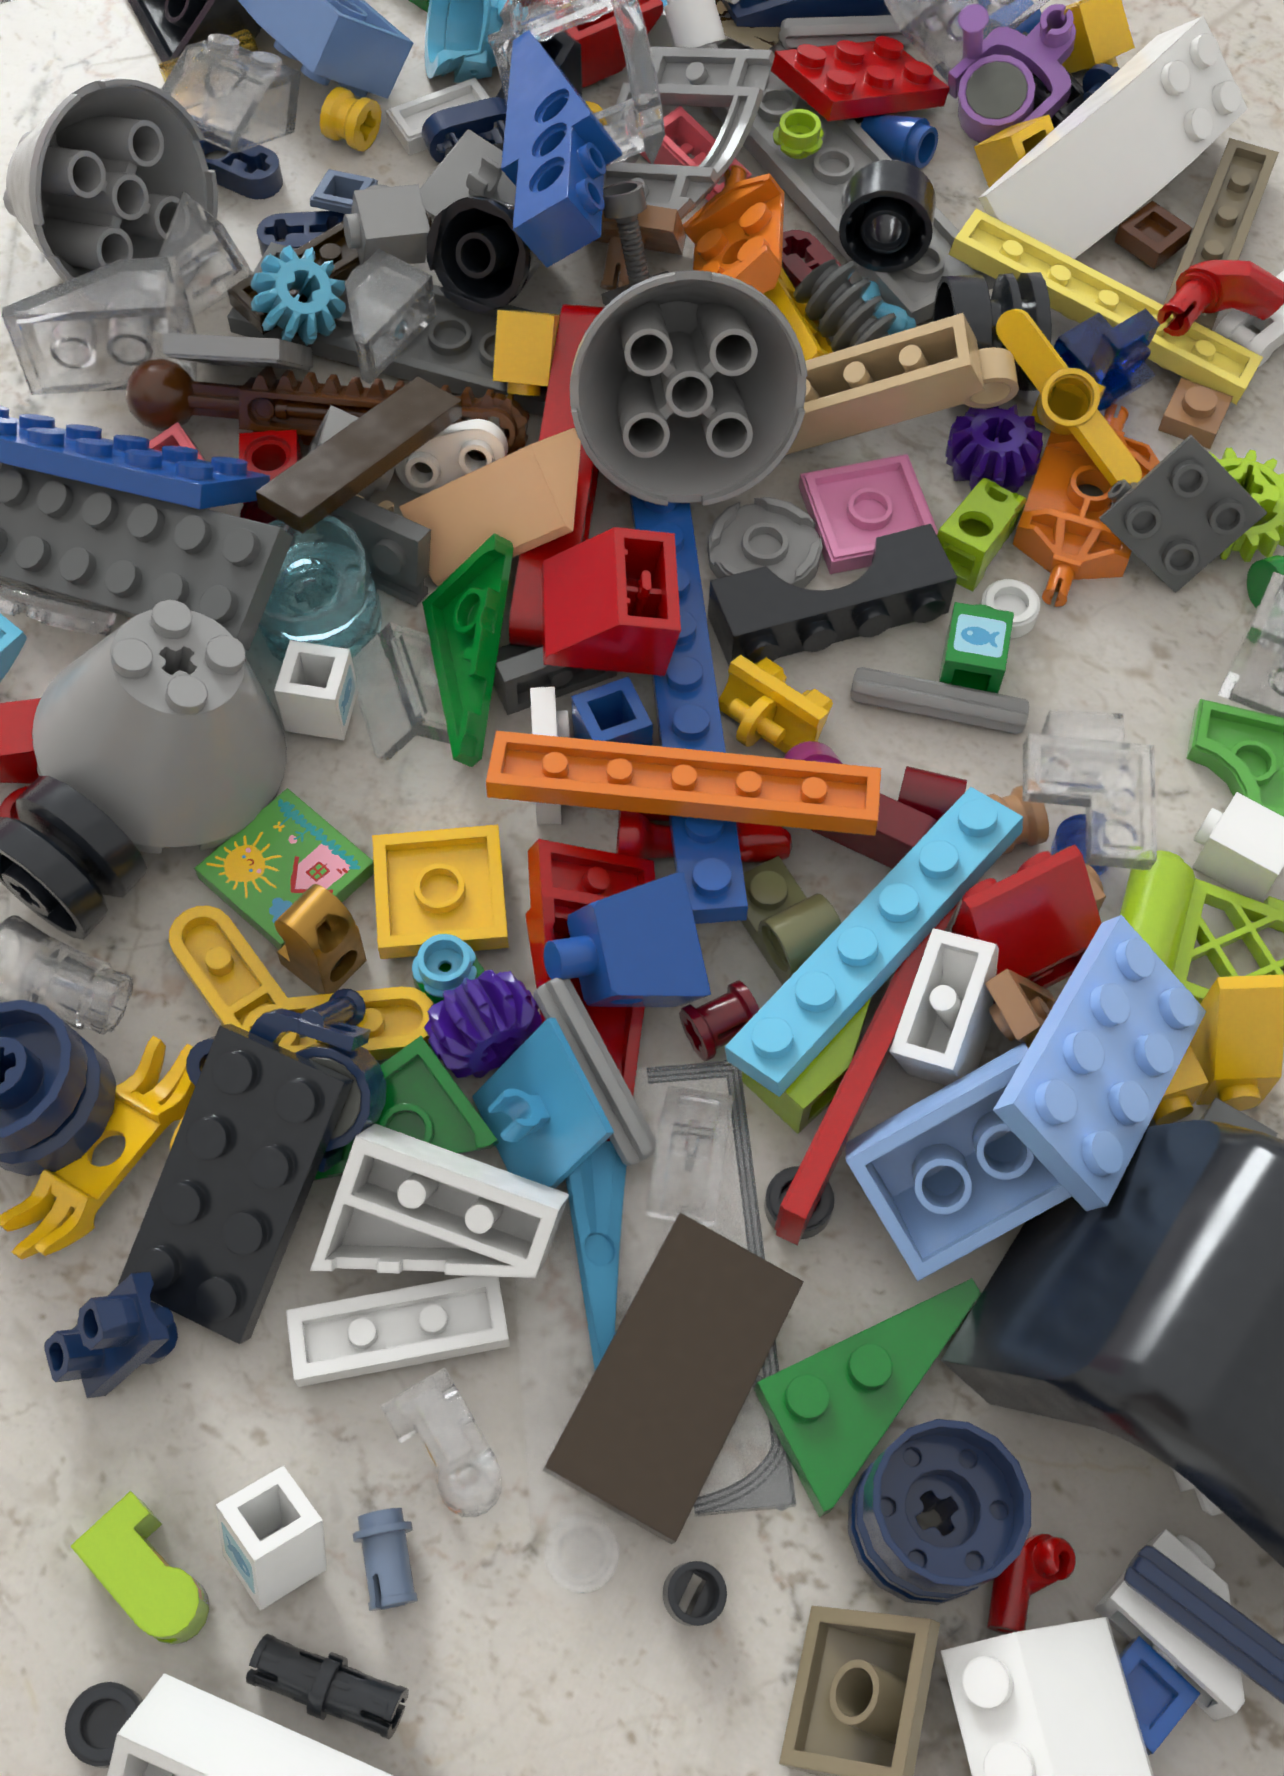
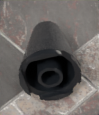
M470 196L453 202L434 218L427 235L426 259L430 271L435 270L442 284V287L439 289L447 299L461 308L486 312L509 304L519 295L542 264L513 230L515 204L487 197Z

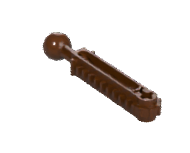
M167 359L147 360L135 367L128 378L125 397L132 415L143 426L157 431H165L177 422L183 426L188 423L192 415L239 419V429L251 430L253 432L297 430V435L301 436L303 444L310 446L331 405L360 418L405 386V382L398 380L393 390H387L382 379L376 378L371 387L366 388L363 387L360 377L354 376L348 386L340 384L336 374H331L326 383L323 384L318 382L315 372H309L302 382L296 381L292 370H286L281 378L277 379L272 366H266L257 377H251L244 385L194 381L193 377L180 364ZM449 385L442 386V390L452 394ZM465 387L461 396H455L462 400V417L452 424L472 419L489 421L490 417L499 418L500 427L505 429L503 433L508 442L507 455L517 451L520 447H525L529 437L526 432L530 415L528 411L523 410L520 403L514 400V394L508 393L504 395L495 393L494 389H488L485 396L475 398L472 388ZM471 450L477 452L481 460L486 459V456L481 451Z

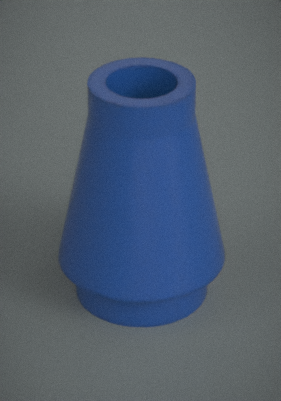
M882 114L864 117L860 127L892 160L903 161L922 169L928 165L936 151L938 131L935 127L930 126L926 118Z

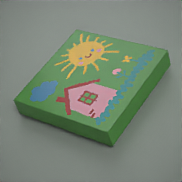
M287 788L263 808L249 825L226 840L194 869L199 880L279 950L285 944V941L277 932L275 921L310 886L318 884L343 902L374 874V862Z

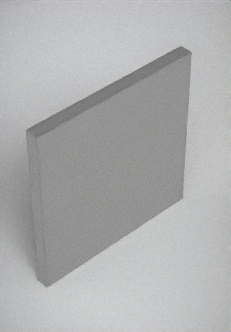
M468 129L421 186L420 192L425 211L434 220L443 209H446L453 202L470 196L487 197L515 204L516 186L501 170L503 151Z

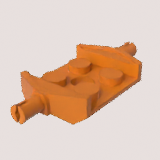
M732 165L731 171L727 169L724 173L725 182L722 191L711 198L683 224L686 234L695 244L693 270L710 271L736 278L763 294L775 289L782 269L784 191L770 173L746 179L745 169L739 165Z
M1117 404L1109 405L1105 409L1104 418L1140 465L1143 478L1160 462L1149 445L1124 437L1125 432L1122 431L1129 416L1128 410L1121 406L1118 417L1114 418ZM1052 431L1012 544L1050 572L1042 599L1050 605L1054 592H1058L1054 606L1061 607L1067 602V596L1073 579L1123 577L1132 550L1099 519L1111 507L1112 500L1108 497V492L1112 488L1110 483L1073 434L1061 435ZM1084 484L1098 487L1104 494L1096 497L1082 493L1078 486Z

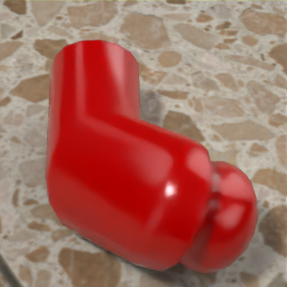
M1050 1534L1033 1535L1026 1539L1020 1555L998 1577L993 1579L987 1622L988 1629L1004 1634L1026 1630L1030 1595L1053 1584L1057 1580L1067 1579L1075 1569L1076 1556L1069 1542L1060 1537H1053Z

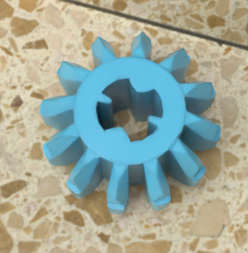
M291 245L282 249L280 259L271 254L263 259L261 263L263 272L254 274L250 286L258 293L251 302L252 311L268 313L262 323L264 331L273 330L278 325L283 329L281 334L282 340L291 342L297 332L306 346L314 343L317 338V332L324 336H329L336 327L334 319L341 318L346 309V303L338 298L345 290V281L329 278L334 269L333 260L324 262L319 266L314 262L316 256L313 247L306 249L302 258L299 259ZM290 289L298 291L294 298L289 293ZM302 294L307 298L306 303L298 301Z

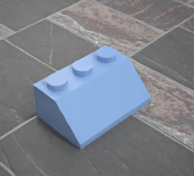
M1025 1042L846 1143L847 1164L917 1281L1072 1197L993 1111L1028 1050Z

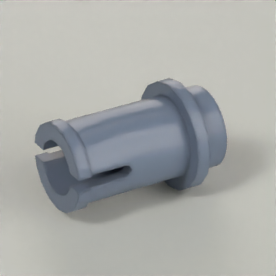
M402 1508L383 1509L358 1516L359 1531L353 1533V1541L355 1543H362L370 1599L368 1603L369 1611L385 1610L404 1606L405 1603L417 1602L418 1598L417 1593L414 1591L406 1533L413 1530L412 1522L404 1521Z

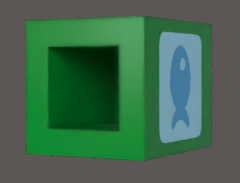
M955 602L946 635L938 682L998 694L1006 671L1014 612L998 610L982 604L970 605Z

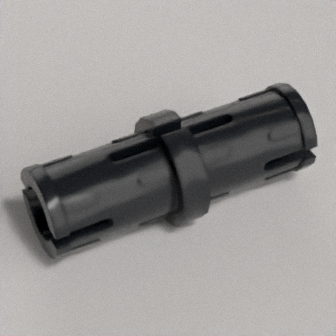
M270 1634L262 1637L251 1657L249 1666L257 1668V1670L250 1669L246 1675V1683L259 1686L307 1705V1714L324 1720L327 1714L362 1726L367 1730L380 1734L381 1737L390 1739L395 1733L405 1710V1706L399 1703H405L409 1693V1689L406 1687L382 1681L348 1667V1659L346 1657L331 1652L328 1658L276 1639L275 1636Z

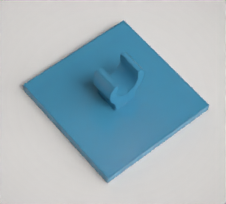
M547 1018L472 1096L482 1119L499 1141L495 1146L507 1171L554 1189L614 1133L556 1018Z

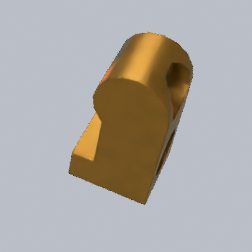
M318 884L310 886L275 921V928L285 941V944L277 951L280 964L319 995L335 993L367 961L359 928L355 924L351 913L336 896ZM346 954L340 964L332 970L338 960Z

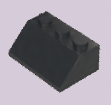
M128 0L166 71L174 76L240 57L262 28L238 0Z

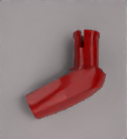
M1210 260L1190 266L1179 275L1176 281V294L1159 310L1157 320L1159 325H1161L1173 314V319L1164 327L1163 331L1177 337L1186 334L1201 313H1215L1234 308L1261 320H1266L1284 304V282L1251 261Z

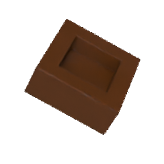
M1152 200L1119 225L1114 242L1151 268L1156 269L1188 243L1193 228Z

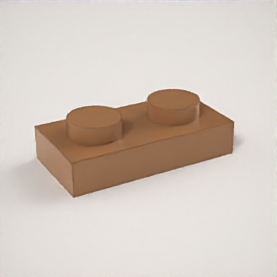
M1006 969L985 982L986 987L996 1002L989 1007V1011L995 1024L1009 1041L1017 1039L1019 1042H1025L1029 1048L1056 1001L1050 990Z

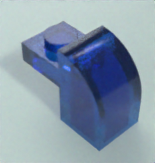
M1146 308L1115 327H1112L1100 313H1097L1058 336L1054 349L1069 368H1077L1087 372L1097 383L1106 387L1097 408L1099 411H1102L1148 384L1155 377L1156 374L1145 361L1151 353L1148 346L1160 323Z

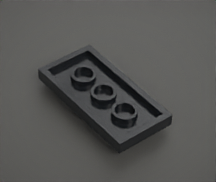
M233 1024L220 1025L118 1285L131 1273L150 1272L154 1283L150 1293L151 1301L238 1344L250 1339L354 1080Z

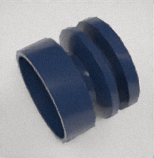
M935 1419L908 1428L861 1473L849 1499L848 1535L858 1563L881 1589L909 1603L939 1605L963 1597L976 1590L979 1586L998 1577L1020 1555L1032 1526L1031 1491L1019 1461L996 1436L964 1421ZM934 1509L940 1515L942 1522L936 1527H929L923 1530L918 1524L916 1517L922 1512L926 1513Z

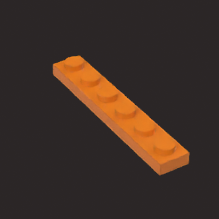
M496 731L486 778V790L488 798L875 836L879 814L881 768Z

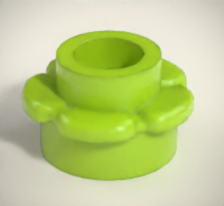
M793 109L784 113L780 118L779 126L773 132V140L776 145H781V151L788 157L803 159L821 149L824 132L821 128V121L815 113L805 109Z

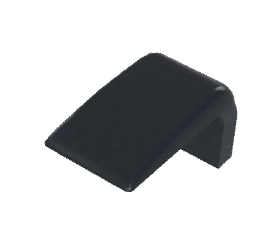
M1190 1120L1147 1127L1108 1206L1085 1211L1073 1197H1070L1024 1223L941 1361L991 1405L1094 1427L1116 1435L1147 1451L1193 1484L1283 1568L1284 1140L1263 1132L1227 1123L1205 1120Z

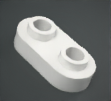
M472 419L451 424L398 463L395 467L396 473L400 481L407 488L417 493L426 494L507 456L508 442L503 431L497 425L487 420ZM468 451H481L486 456V459L476 461L468 455ZM419 462L426 463L431 467L432 472H420L414 464Z

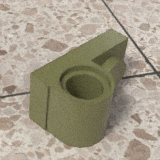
M777 856L743 873L748 912L747 920H742L741 922L783 985L842 922L834 907L822 894L816 893L808 898L805 896L781 858Z

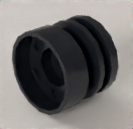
M1041 272L1021 273L1017 280L1013 273L999 274L994 283L990 299L988 285L983 275L942 276L937 286L934 301L933 322L963 313L977 339L978 350L992 347L1008 350L997 335V321L1008 310L1022 309L1030 315L1051 343L1052 323L1046 281ZM1014 359L1019 390L1038 391Z

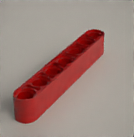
M562 305L539 441L575 428L570 406V377L573 361L585 332L604 307ZM582 444L580 448L573 532L519 555L509 618V642L511 645L543 647L541 570L543 561L589 539L599 469L586 454Z

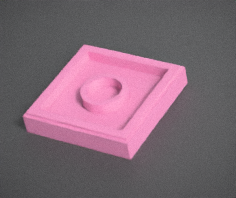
M908 454L800 474L799 489L807 512L815 522V530L819 534V538L821 535L822 554L829 574L870 567L877 537L931 524L936 535L938 534Z

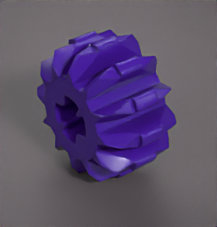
M1017 404L1007 410L1001 409L999 406L986 408V410L970 407L965 416H957L951 426L945 456L947 457L946 464L953 467L954 481H970L969 485L972 491L983 478H987L997 483L1000 487L1017 493L1019 488L1023 486L1024 481H1031L1032 476L1037 472L1040 462L1039 457L1043 448V433L1035 430V416L1019 417Z
M486 970L476 979L469 980L464 977L462 985L453 990H445L443 992L444 1000L432 1005L427 1011L430 1019L424 1029L429 1037L428 1043L438 1059L442 1060L445 1067L450 1069L456 1078L468 1077L470 1075H473L475 1078H482L490 1070L500 1068L542 1024V1018L538 1012L539 1006L532 994L526 989L523 982L516 979L511 971L496 974L493 970Z

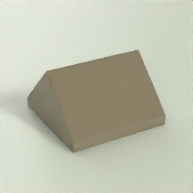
M812 1605L779 1764L816 1776H914L940 1623L929 1618Z

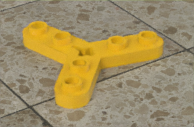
M209 905L192 907L176 917L169 929V943L177 962L221 1025L233 1024L249 1032L255 1021L266 1012L283 1008L302 1014L308 1009L328 1002L334 994L287 998L230 917L221 909ZM402 986L356 991L363 998L366 1006L363 1020L356 1026L371 1030L368 1043L361 1047L367 1049L375 1060L391 1058L419 1036H422L429 1045V1037L424 1027L430 1019L427 1011L431 1008L433 1002L424 992L414 987ZM288 1031L287 1033L289 1034L283 1036L279 1046L296 1053L322 1041L310 1037L300 1038L299 1034ZM182 1117L181 1121L179 1122L177 1128L175 1129V1131H174V1133H173V1136H172V1139H171V1142H170V1150H171L172 1145H173V1143H174L175 1137H176V1135H177V1132H178V1130H179V1127H180V1125H181V1122H182V1120H183V1117Z

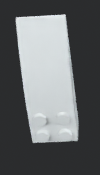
M1204 16L1159 34L978 198L986 213L1075 259L1122 223L1190 165L1248 109L1242 98L1240 88L1235 83L1219 49L1218 42L1213 36Z

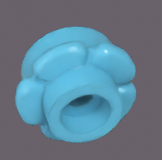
M438 934L432 936L421 945L417 956L413 960L412 972L414 979L418 983L424 984L425 991L428 994L444 997L443 992L445 990H453L462 985L464 977L469 980L476 978L477 970L473 966L476 956L473 949L467 943L454 935ZM448 963L451 965V969L448 972H442L439 970L440 965Z

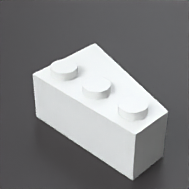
M373 1124L355 1137L310 1271H333L335 1268L374 1269L377 1270V1273L400 1274L402 1270L437 1271L445 1272V1275L536 1278L547 1260L569 1194L381 1125Z

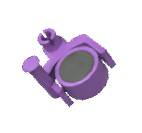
M970 4L960 11L958 23L963 29L962 60L948 72V86L950 87L948 93L955 99L958 97V117L961 128L971 139L980 143L1011 125L1045 115H1050V118H1052L1068 100L1071 92V79L1062 63L1070 56L1074 49L1076 30L1073 24L1074 17L1072 11L1069 9L1064 15L1065 5L1053 4L1044 9L1040 22L1027 36L1009 27H997L984 40L983 29L989 21V14L985 7L979 4ZM1032 72L1044 83L1050 93V96L1034 111L1035 83Z

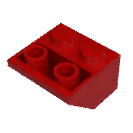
M613 527L543 561L541 568L543 665L665 676L681 632L675 533Z
M1075 844L1054 855L1049 851H1043L1024 862L1019 867L1017 873L999 882L994 878H988L977 883L963 895L955 924L951 930L954 934L997 944L999 952L996 975L1009 969L1044 988H1048L1070 977L1102 923L1082 853Z

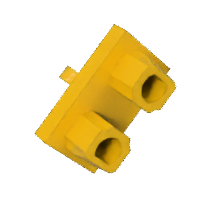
M739 655L730 662L728 681L718 701L720 711L740 723L736 733V740L746 747H751L760 738H763L785 754L799 743L807 741L818 742L833 705L832 699L816 689L806 690L802 694L785 684L787 677L784 674L783 668L767 657L753 663Z

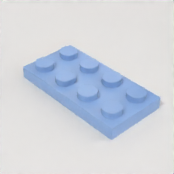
M1122 915L1102 922L993 1111L1085 1211L1106 1207L1186 1053L1206 1010Z

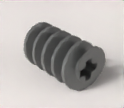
M836 259L824 262L811 271L793 293V298L796 302L807 303L805 309L807 317L814 321L820 320L818 331L821 336L826 338L834 336L831 342L833 352L888 336L889 333L887 331L896 320L894 313L878 319L875 316L876 311L883 303L881 295L867 301L863 300L862 296L871 283L868 278L851 284L849 279L858 267L855 261H850L842 266L837 265Z

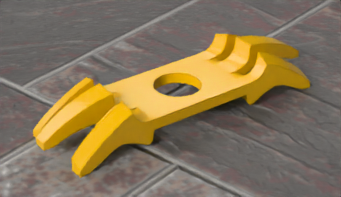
M152 1036L146 1045L135 1073L116 1086L114 1110L102 1136L80 1159L56 1172L44 1169L31 1195L22 1203L0 1214V1227L7 1232L26 1227L44 1218L36 1229L11 1251L15 1256L23 1260L37 1253L44 1256L52 1254L71 1245L95 1229L94 1218L103 1203L162 1132L172 1122L181 1120L185 1114L196 1087L190 1081L186 1071V1059L193 1046L186 1044L171 1069L158 1083L166 1045L161 1039ZM116 1135L125 1137V1149L116 1161L106 1166L93 1165L92 1155L101 1141Z

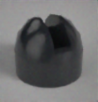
M692 1561L680 1564L668 1574L664 1582L663 1601L665 1608L674 1620L683 1625L701 1626L709 1624L722 1613L726 1604L727 1588L720 1572L706 1562ZM695 1574L703 1580L697 1587L685 1613L680 1609L679 1603L692 1575Z

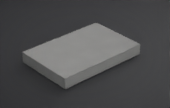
M163 333V354H166V357L207 365L259 368L272 366V368L296 370H310V368H313L311 347L282 339Z

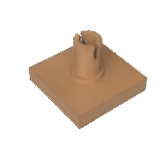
M647 205V208L639 213L637 218L639 220L644 249L683 255L686 232L677 209ZM602 210L601 237L595 241L609 243L600 287L610 291L617 287L628 285L629 276L627 275L621 239L619 237L618 223L615 219L605 218Z

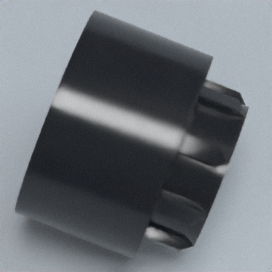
M882 160L866 165L851 178L844 194L839 237L843 249L853 261L868 270L896 272L914 265L924 256L932 240L936 205L935 191L928 177L920 169L909 163L899 160Z

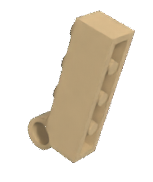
M960 313L806 360L808 377H806L805 414L797 437L786 455L962 404L972 408H991L1002 405L1013 399L1019 391L1014 356L1009 350L992 347L978 350L977 339L965 315Z

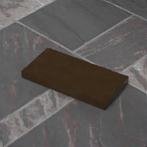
M680 1212L542 1471L670 1544L675 1543L804 1281Z

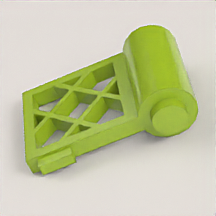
M1153 851L1148 855H1143L1133 860L1119 915H1122L1142 939L1149 944L1151 949L1200 1004L1210 989L1187 981L1190 963L1206 955L1220 977L1239 976L1222 948L1241 939L1261 968L1246 976L1284 974L1282 971L1284 970V958L1276 961L1258 934L1259 931L1268 927L1284 933L1283 900L1268 896L1262 903L1197 879L1193 869L1179 855L1169 851ZM1204 904L1223 910L1236 930L1215 939L1201 917ZM1197 940L1200 946L1194 949L1195 941Z

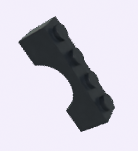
M927 524L877 537L872 564L869 569L856 581L837 589L809 590L785 582L767 566L710 580L708 618L728 666L739 655L753 663L766 657L774 661L777 658L803 651H821L833 643L859 636L874 637L889 628L904 624L930 622L942 614L949 613L957 576L932 525Z

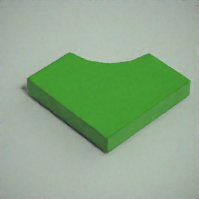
M1200 699L1194 711L1186 759L1212 770L1228 785L1233 797L1238 792L1284 817V718Z

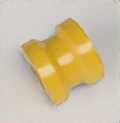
M336 87L327 95L321 108L319 123L321 133L333 141L345 139L350 148L357 151H365L373 144L379 132L381 108L378 102L368 97L356 99L351 90Z

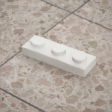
M465 1276L286 1310L293 1377L298 1387L510 1347L499 1277Z

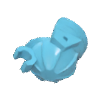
M429 0L424 47L427 77L431 79L438 75L444 76L454 71L455 83L464 82L472 78L492 77V68L503 63L512 52L513 40L516 39L517 29H524L530 26L531 7L527 3L518 6V0Z

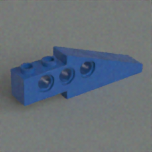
M528 30L514 39L512 45L501 170L516 186L513 230L545 267L548 268L601 237L602 210L605 206L603 185L606 165L622 156V151L563 71L532 32Z

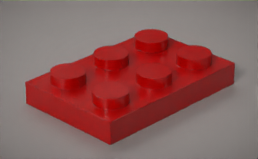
M879 36L875 41L856 43L854 41L841 40L836 45L817 47L810 44H802L797 49L775 51V58L771 67L772 73L827 121L944 107L950 89L949 86L933 74L934 70L932 67L917 61L903 49L904 46L900 41L887 36Z

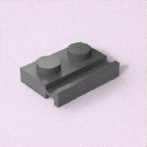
M356 495L317 523V539L323 546V550L318 554V562L415 607L428 594V587L424 586V579L429 575L431 529Z

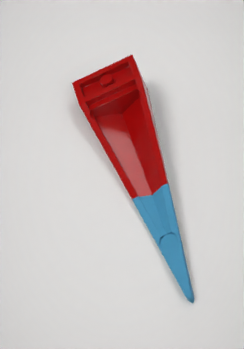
M538 839L527 852L531 908L526 912L525 916L536 988L552 980L548 976L544 964V947L548 941L570 938L567 925L568 915L597 900L654 881L655 869L653 860ZM579 977L570 979L632 1096H634L645 1007L588 1006L583 998ZM540 1010V1015L543 1023L546 1019ZM609 1138L566 1178L594 1370H596L615 1334L619 1250L626 1165L622 1163Z

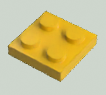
M498 824L372 835L377 943L380 959L417 956L421 945L430 937L438 934L454 935L467 943L473 951L509 948Z

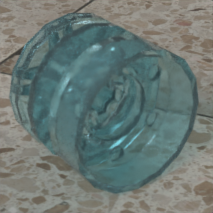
M331 516L325 517L304 534L278 519L269 523V525L281 527L293 536L259 623V630L271 654L283 663L289 641L293 640L350 649L353 663L358 661L375 644L382 626V609L376 584L371 577V568L365 549L356 533L336 517Z

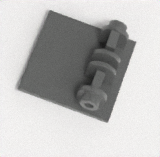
M1189 435L1138 483L1133 482L1129 484L1125 479H1122L1114 484L1108 492V497L1112 500L1111 507L1099 519L1176 593L1265 516L1267 512L1192 435Z

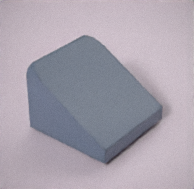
M328 169L310 198V206L343 214H351L354 190H364L370 186L378 185V180Z

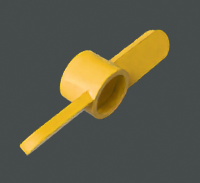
M1012 309L1004 312L996 324L997 335L1040 392L1037 401V413L1042 424L1056 434H1073L1111 486L1122 479H1125L1129 484L1133 482L1138 483L1142 478L1140 465L1097 409L1100 402V391L1095 379L1081 369L1069 368L1026 311ZM1060 384H1072L1079 387L1085 393L1088 400L1086 414L1076 420H1064L1057 417L1048 405V394L1051 389Z

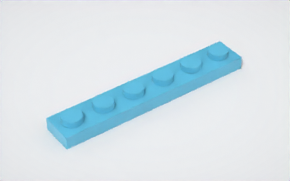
M970 786L725 1046L727 1061L780 1097L929 935L932 929L962 899L963 895L973 887L1017 839L1023 830V816Z

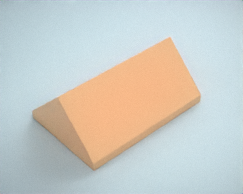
M575 428L532 443L399 506L403 517L431 529L429 575L434 584L440 586L494 533L511 541L514 548L513 558L573 532L581 441Z

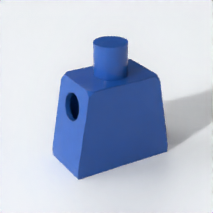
M684 872L673 873L580 908L568 915L567 925L570 938L548 941L544 947V964L548 976L551 979L561 978L562 980L579 977L584 1001L591 1007H678L711 995Z

